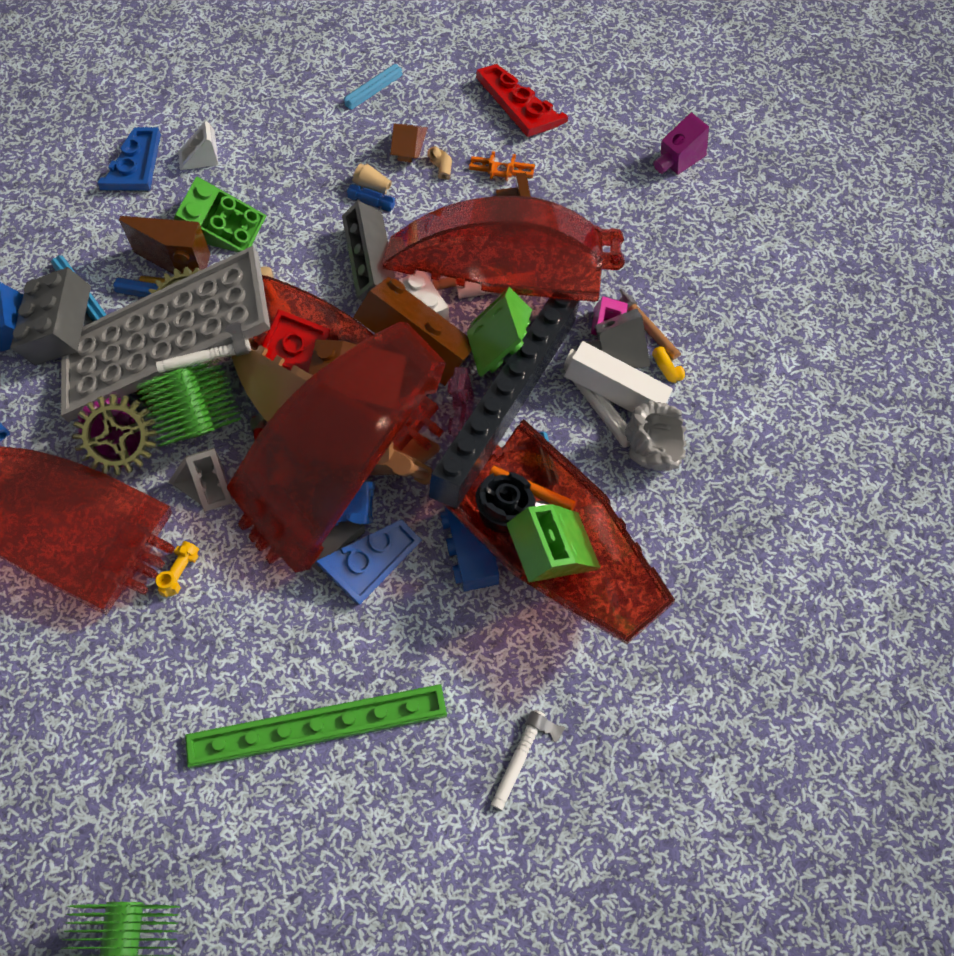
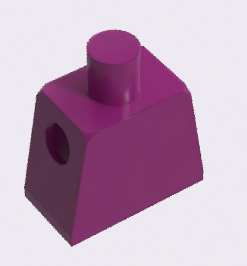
M692 112L688 114L662 139L661 156L653 162L657 172L663 174L670 168L679 175L707 156L709 126Z

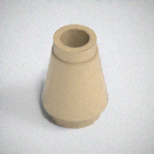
M362 163L357 166L352 179L361 188L364 187L385 195L387 193L386 190L392 184L391 180L372 166Z

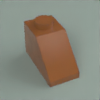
M394 123L390 155H397V160L403 162H412V158H419L428 127Z

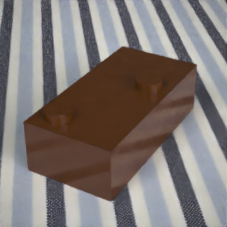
M387 277L372 288L353 316L354 319L444 386L456 374L472 352L468 336L408 292L404 284L397 279Z

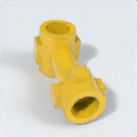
M183 541L181 546H177L174 553L178 557L170 570L163 571L157 575L155 582L158 586L157 591L161 596L167 598L168 596L178 594L181 587L177 582L188 562L195 563L199 557L197 554L199 548L194 544Z

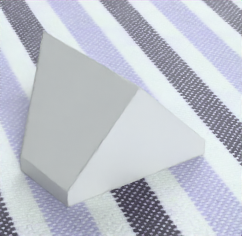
M204 121L178 151L180 170L219 165L215 130L210 123Z

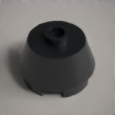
M509 472V475L494 476V473L487 476L477 488L475 495L482 523L494 532L510 533L506 523L527 507L536 506L535 497L530 490V482L514 472Z

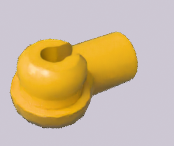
M656 347L652 351V356L657 366L669 382L676 383L685 378L684 368L682 366L674 367L664 347Z

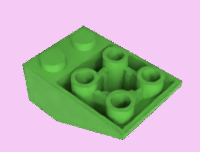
M196 176L173 220L199 222L207 245L241 252L252 246L267 215Z
M510 287L470 323L467 330L477 371L481 377L488 371L491 373L496 371L504 360L502 358L508 353L513 355L524 344L522 339L527 334L526 328L531 323L529 318L532 309Z
M554 504L527 507L506 523L528 582L595 571L601 568L579 513Z

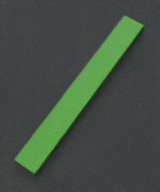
M438 684L185 734L187 767L190 769L447 717L442 686Z

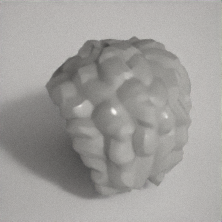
M653 401L636 407L624 432L627 441H630V458L646 469L670 471L679 468L686 454L684 450L686 446L684 435L686 427L682 425L684 421L681 418L682 411L675 406H669L667 403H654Z

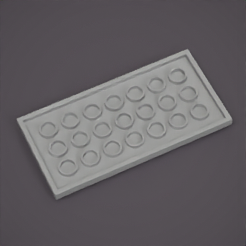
M251 246L83 326L78 352L63 356L61 359V416L67 422L78 418L79 411L84 406H87L88 402L94 403L98 401L97 398L103 396L105 400L110 398L111 394H116L117 398H122L124 395L136 392L139 388L142 389L139 385L144 388L141 383L145 384V382H148L147 380H156V378H160L158 376L165 375L158 372L156 362L231 344L232 334L225 331V326L240 321L245 340L269 330L270 323L259 254L256 249Z

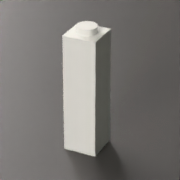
M582 341L577 351L571 349L564 363L568 365L564 377L632 413L636 407L641 406L643 403L647 404L649 401L666 403L673 390L668 385Z

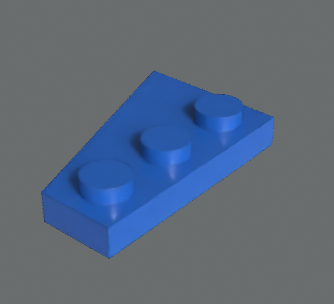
M158 127L133 128L120 148L121 154L116 161L112 160L108 166L110 171L105 178L101 177L97 184L100 190L150 191L161 137Z
M400 519L315 561V563L357 605H360L417 547L422 539Z

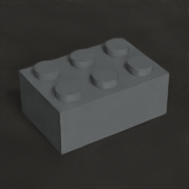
M69 267L26 282L10 348L35 366L78 352L91 285Z

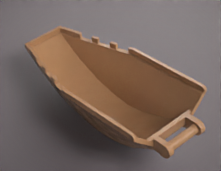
M252 338L248 339L251 346L249 354L241 356L232 355L237 374L250 400L262 417L291 445L309 456L353 472L369 475H400L403 477L410 475L414 477L415 481L423 485L430 484L433 469L424 463L439 452L440 445L382 411L368 408L295 365L291 371L282 367L285 359L276 355L273 361L267 358L265 355L268 349L261 346L262 343Z

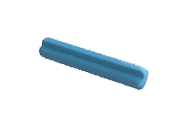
M397 64L391 65L346 95L343 99L345 106L349 109H354L403 75L401 67Z

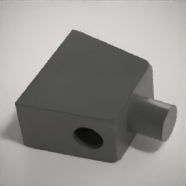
M633 309L595 326L597 340L586 342L633 368L650 367L643 318L638 309Z

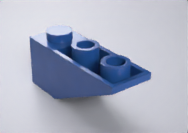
M444 504L445 511L440 512L443 530L451 529L452 538H447L446 544L449 556L457 555V565L452 566L455 583H462L463 592L499 585V571L492 545L458 509Z

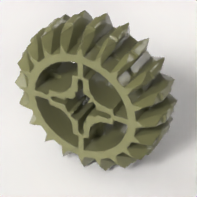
M116 394L110 395V404H107L103 396L98 397L100 407H97L93 402H88L86 405L91 413L89 414L83 410L78 413L85 422L76 421L73 424L74 427L82 429V433H75L72 435V438L83 440L82 444L75 446V450L80 451L85 448L88 452L81 457V460L86 461L93 457L95 460L90 467L96 469L100 463L104 464L102 468L103 474H107L110 466H114L115 475H120L122 465H124L128 473H131L133 471L131 462H134L138 467H142L144 463L139 456L151 458L152 454L145 448L146 446L155 448L157 445L156 442L148 440V436L158 435L157 430L148 431L147 426L153 425L155 420L149 419L145 422L143 416L149 413V410L146 408L140 413L137 412L136 409L139 407L140 402L136 400L130 407L127 405L129 396L126 395L122 397L120 404L117 403ZM111 410H119L129 414L136 423L130 425L120 424L115 416H113ZM102 413L104 431L101 435L91 438L92 424ZM111 427H116V431L119 429L121 431L130 429V431L119 437L120 443H116L115 439L110 440V438L101 440V438L108 436L112 432ZM140 431L141 439L139 446L129 456L126 444L127 437ZM104 444L110 445L116 454L118 453L120 459L109 458L101 454L95 447Z

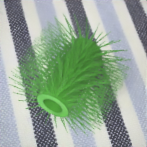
M209 361L210 365L206 362L194 367L185 366L177 370L174 369V371L169 373H163L165 375L158 376L160 378H156V380L151 379L152 381L147 380L148 382H145V384L141 383L147 393L149 391L152 393V395L148 394L149 397L145 395L149 404H154L152 408L149 407V410H160L156 411V414L152 412L153 417L157 415L160 417L156 418V422L164 420L160 425L156 424V429L171 425L167 429L164 428L157 431L158 434L168 431L171 434L168 433L161 436L156 441L175 436V439L161 443L157 447L183 441V439H193L241 419L235 418L227 420V422L215 424V422L223 421V419L226 420L240 412L219 416L232 409L234 410L238 406L223 408L222 410V406H229V403L232 404L235 400L228 401V403L226 401L225 403L223 402V399H229L230 395L228 397L225 395V398L224 396L220 397V394L224 395V393H227V389H225V392L224 390L222 392L219 390L218 392L217 389H221V384L218 383V379L215 378L213 371H215L217 377L219 375L211 361Z
M106 902V904L67 906L81 909H105V913L66 914L69 916L104 917V921L65 922L66 924L103 925V930L64 931L73 933H102V938L62 939L69 941H101V947H67L61 949H100L99 956H175L138 955V949L176 948L139 947V941L177 940L140 938V933L178 932L176 930H141V925L178 924V922L142 921V917L178 916V914L143 913V909L180 908V906L145 905L143 902Z

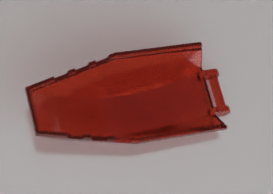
M513 195L476 198L457 202L432 211L392 235L383 260V269L409 275H415L416 270L431 273L432 280L440 281L441 276L456 279V285L464 287L465 282L468 281L481 284V291L491 293H503L510 287L517 295L596 302L599 300L602 269L620 270L625 264V257L621 253L624 234L620 229H601L571 209L555 202L535 197ZM603 246H610V252H603Z
M524 419L516 427L502 448L497 445L459 507L454 509L443 504L512 575L591 626L625 644L631 642L675 603V598L655 568H651L643 556L642 548L638 542H634L626 530L625 522L622 518H618L611 507V501L608 496ZM496 466L505 471L517 473L528 481L576 501L573 511L579 513L601 568L595 571L528 582L510 533H498L490 530L482 523L475 500L476 491L484 479L489 476L492 467ZM535 497V501H544Z

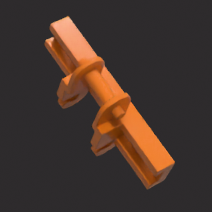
M492 151L490 158L471 156L469 170L488 172L490 179H493V176L505 177V181H508V178L512 175L516 176V173L526 172L527 178H533L535 165L515 162L516 154L512 155L511 163L495 162V151ZM475 162H481L482 165H476V164H473V163H475ZM504 165L507 169L503 172L498 171L497 167ZM523 169H530L531 172L522 171V170H523Z

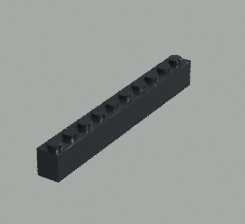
M557 290L552 293L522 339L524 342L522 347L509 357L431 473L430 498L454 509L459 507L571 330L576 320L580 299Z

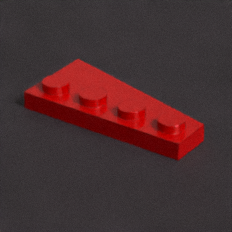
M498 64L477 69L476 79L527 137L554 129L568 121L569 116L563 112L558 114L553 110V105L550 102L539 100L535 97V91L529 87L520 86L518 84L519 80Z

